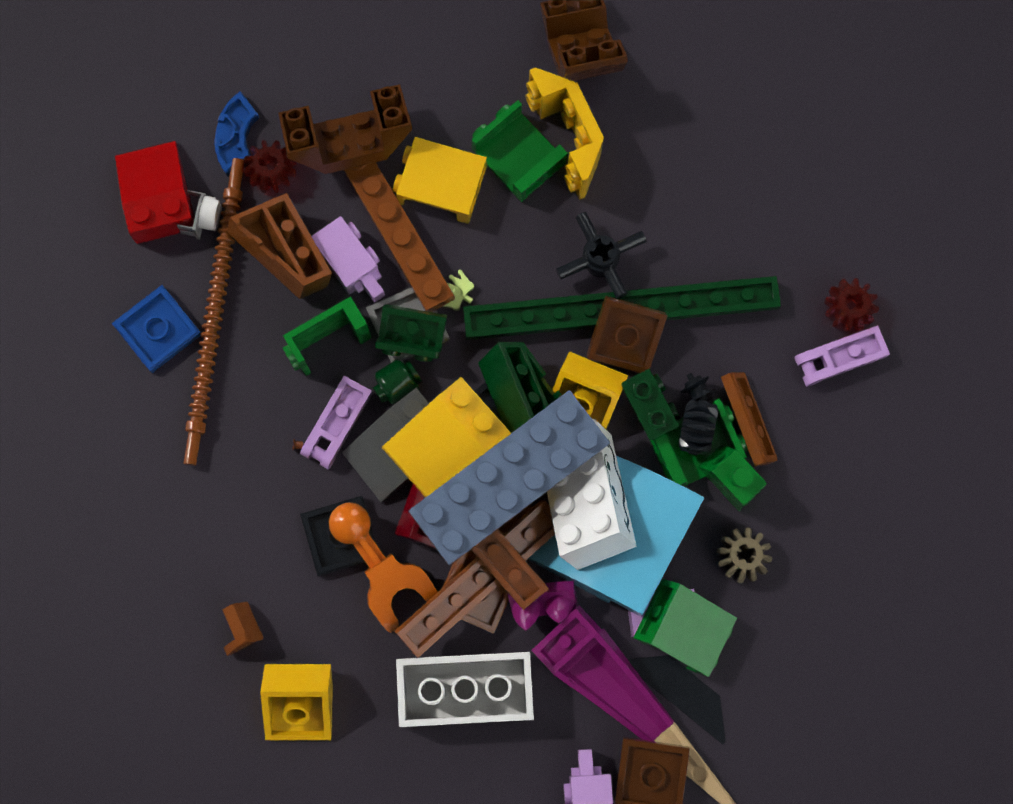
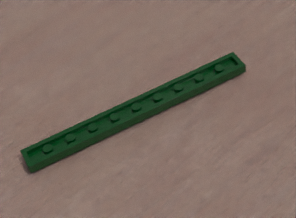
M777 276L626 291L627 295L619 299L666 312L668 315L666 320L777 310L781 307ZM613 292L465 306L463 307L466 340L595 328L605 296L615 298Z

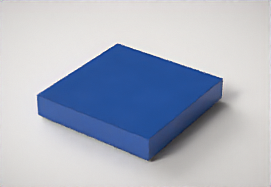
M163 285L159 286L112 322L113 326L151 373L155 372L201 336L199 329Z

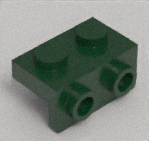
M384 304L379 336L376 340L375 348L383 349L382 352L391 356H400L401 353L414 355V358L420 361L430 362L433 361V358L438 359L442 352L447 315Z
M647 369L622 382L621 386L649 440H653L679 427L677 420L681 419L673 402L667 403L662 392L666 389L657 373L653 375L650 369Z

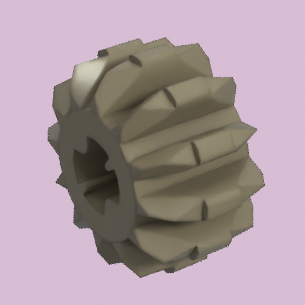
M736 528L731 531L733 540L727 536L721 539L727 548H718L716 553L726 556V559L719 561L717 564L718 567L729 565L730 569L725 574L727 578H730L737 572L738 583L744 582L746 574L748 579L754 582L757 580L756 571L762 575L768 572L762 563H770L773 558L769 555H764L763 552L769 550L771 545L770 543L762 546L759 544L764 536L762 533H758L752 539L751 528L744 530L743 537ZM742 547L744 552L749 551L751 553V557L747 559L750 563H747L745 559H738L737 554L741 552L739 548Z

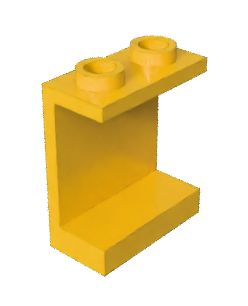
M414 137L412 146L407 145L403 154L402 163L406 164L403 174H397L393 186V192L396 193L399 203L404 205L405 200L409 199L457 213V221L469 224L486 172L487 157Z

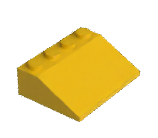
M460 377L382 446V449L426 498L509 436L511 432L465 380Z

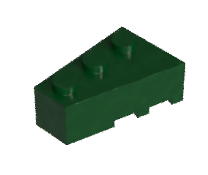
M498 342L478 362L502 423L511 433L562 396L559 391L554 393L543 377L546 375V372L524 342Z

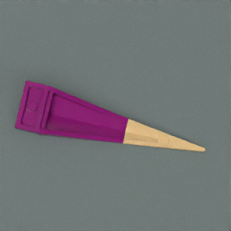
M580 605L531 650L554 676L604 710L640 739L690 747L686 775L720 804H736L604 628L601 629Z

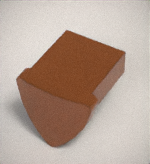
M248 601L234 603L222 609L235 640L223 647L227 656L264 638Z

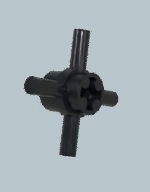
M587 212L578 214L575 218L587 243L583 248L581 258L556 268L558 277L562 280L587 269L595 277L606 278L616 299L625 297L627 292L615 268L619 264L621 253L647 242L643 231L615 242L608 236H598ZM600 251H604L607 253L609 259L603 262V258L598 255L594 258L593 256L597 253H600Z

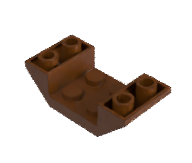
M549 0L540 2L549 50L559 76L576 81L623 71L628 62L627 54L621 40L613 41L609 32L604 0Z
M400 84L370 91L374 110L330 119L316 124L313 123L309 105L278 112L288 159L324 174L387 160L412 130V124Z

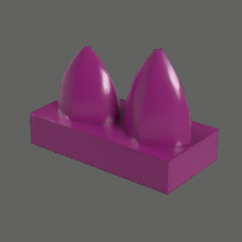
M574 581L545 583L549 589L524 610L508 593L513 618L516 623L526 631L536 622L538 616L548 615L557 623L565 620L578 607Z

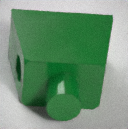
M720 445L698 466L739 512L767 485L765 480L736 449Z

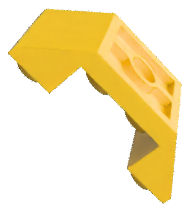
M536 67L529 70V82L526 83L528 94L525 95L529 108L532 112L537 111L540 119L561 111V117L566 128H572L576 136L574 138L576 150L569 152L568 164L565 166L567 174L564 175V179L570 192H576L579 200H581L587 194L600 160L604 136L577 82Z

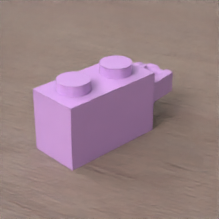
M340 216L311 236L329 269L348 295L355 290L358 293L365 290L374 303L385 296L383 289L377 282L382 277L377 266L380 260L370 246L367 248L363 247L358 240L362 236L352 222L346 224Z
M592 749L577 750L578 767L571 768L569 783L563 784L565 804H613L611 774H602L601 766H593Z

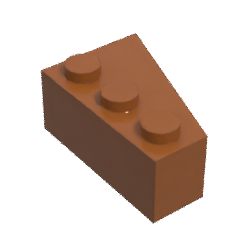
M287 193L230 217L227 233L297 298L302 299L328 287L332 272Z

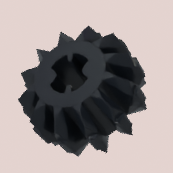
M690 400L686 404L679 439L681 451L697 456L698 454L707 455L711 451L718 415L717 405L703 400Z

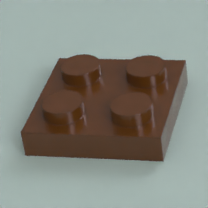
M605 296L586 354L587 358L639 373L650 369L668 315L666 312Z
M623 737L615 804H683L690 747Z

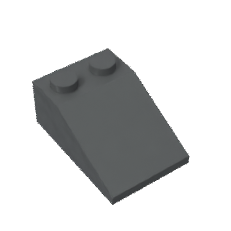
M417 388L389 408L342 452L381 503L410 481L382 449V446L429 404Z

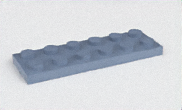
M569 390L408 510V512L447 564L451 565L607 447L610 442Z

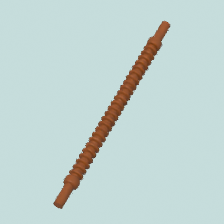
M240 158L232 159L228 188H225L223 192V199L226 202L221 204L225 210L220 212L223 219L219 220L222 228L217 230L220 236L216 238L219 245L215 246V250L218 253L213 255L216 262L212 263V267L215 268V271L210 273L214 278L209 281L212 288L208 289V293L211 296L206 298L209 306H206L205 310L208 314L203 316L207 322L202 324L205 332L200 334L204 340L199 342V345L202 346V350H198L201 358L196 360L199 364V367L195 368L198 376L193 378L197 384L192 386V389L195 390V394L191 395L194 402L189 404L192 412H188V416L191 419L186 422L185 427L188 437L183 464L189 466H196L201 435L205 434L206 423L203 420L207 419L208 416L204 414V411L209 409L206 405V401H210L207 393L212 391L209 387V384L213 383L210 375L215 373L211 367L216 365V362L213 361V357H217L214 349L219 347L216 343V340L220 339L217 331H220L222 328L218 324L223 321V318L220 317V314L224 313L221 305L226 304L223 296H226L227 292L224 288L229 285L225 280L230 278L227 271L231 269V266L228 262H231L233 259L229 254L234 252L231 245L235 244V240L227 233L229 219L238 214L236 211L241 209L238 203L243 198V191L240 188L245 161Z

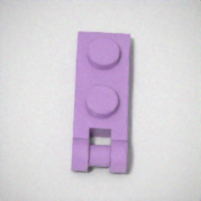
M877 325L805 351L794 358L797 366L802 367L805 374L802 378L806 387L825 379L886 358L890 353ZM821 358L824 368L817 371L813 361Z
M343 376L304 443L300 455L307 459L312 457L320 461L319 465L329 470L370 399L372 391ZM321 437L331 442L327 450L317 446Z

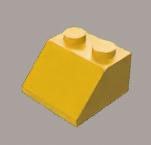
M569 351L556 379L553 392L559 391L563 395L570 390L592 419H596L607 429L623 390L621 384L627 380L628 375Z
M265 664L260 691L265 740H331L333 701L331 664Z

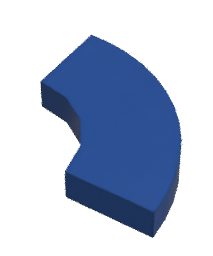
M241 91L234 95L223 108L218 118L214 139L218 161L227 177L230 175L233 158L243 159L245 161L244 165L252 160L247 148V136L251 126L259 119L258 113Z

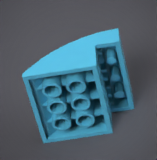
M616 456L637 547L577 570L559 556L556 536L554 535L531 555L528 560L566 581H574V585L607 603L613 601L641 616L705 497L651 470Z

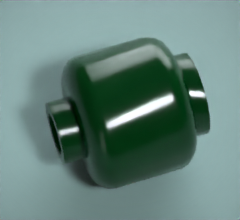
M397 359L375 373L377 385L372 388L382 403L389 401L391 405H394L415 388L420 390L418 384L422 380L409 361L404 363L402 360Z

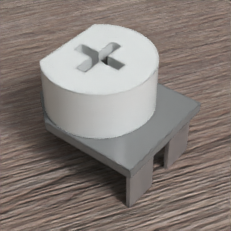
M187 190L188 195L200 197L193 227L178 224L177 226L179 229H182L180 230L181 234L194 236L200 240L202 229L217 230L222 206L216 197L206 196V193Z

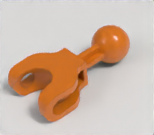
M352 502L343 503L337 506L330 515V532L337 541L343 544H353L368 565L369 569L364 572L370 580V588L367 594L368 606L385 630L392 633L399 626L398 619L391 607L392 598L398 591L405 588L414 589L426 602L438 591L421 567L411 563L398 562L391 553L385 557L369 534L371 520L364 507Z

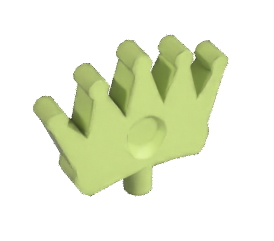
M458 270V275H460L461 279L450 274L449 280H452L453 284L447 283L454 294L455 300L443 307L452 308L454 311L460 310L463 300L469 304L473 301V298L468 296V293L474 289V284L468 280L462 270Z

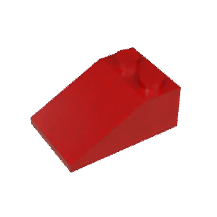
M176 141L115 156L128 232L136 244L181 233L180 230L182 229H179L177 224L193 227L195 216L190 196L187 193L188 188Z

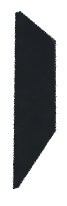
M669 655L628 659L645 682L721 744L726 742L721 700L715 691Z

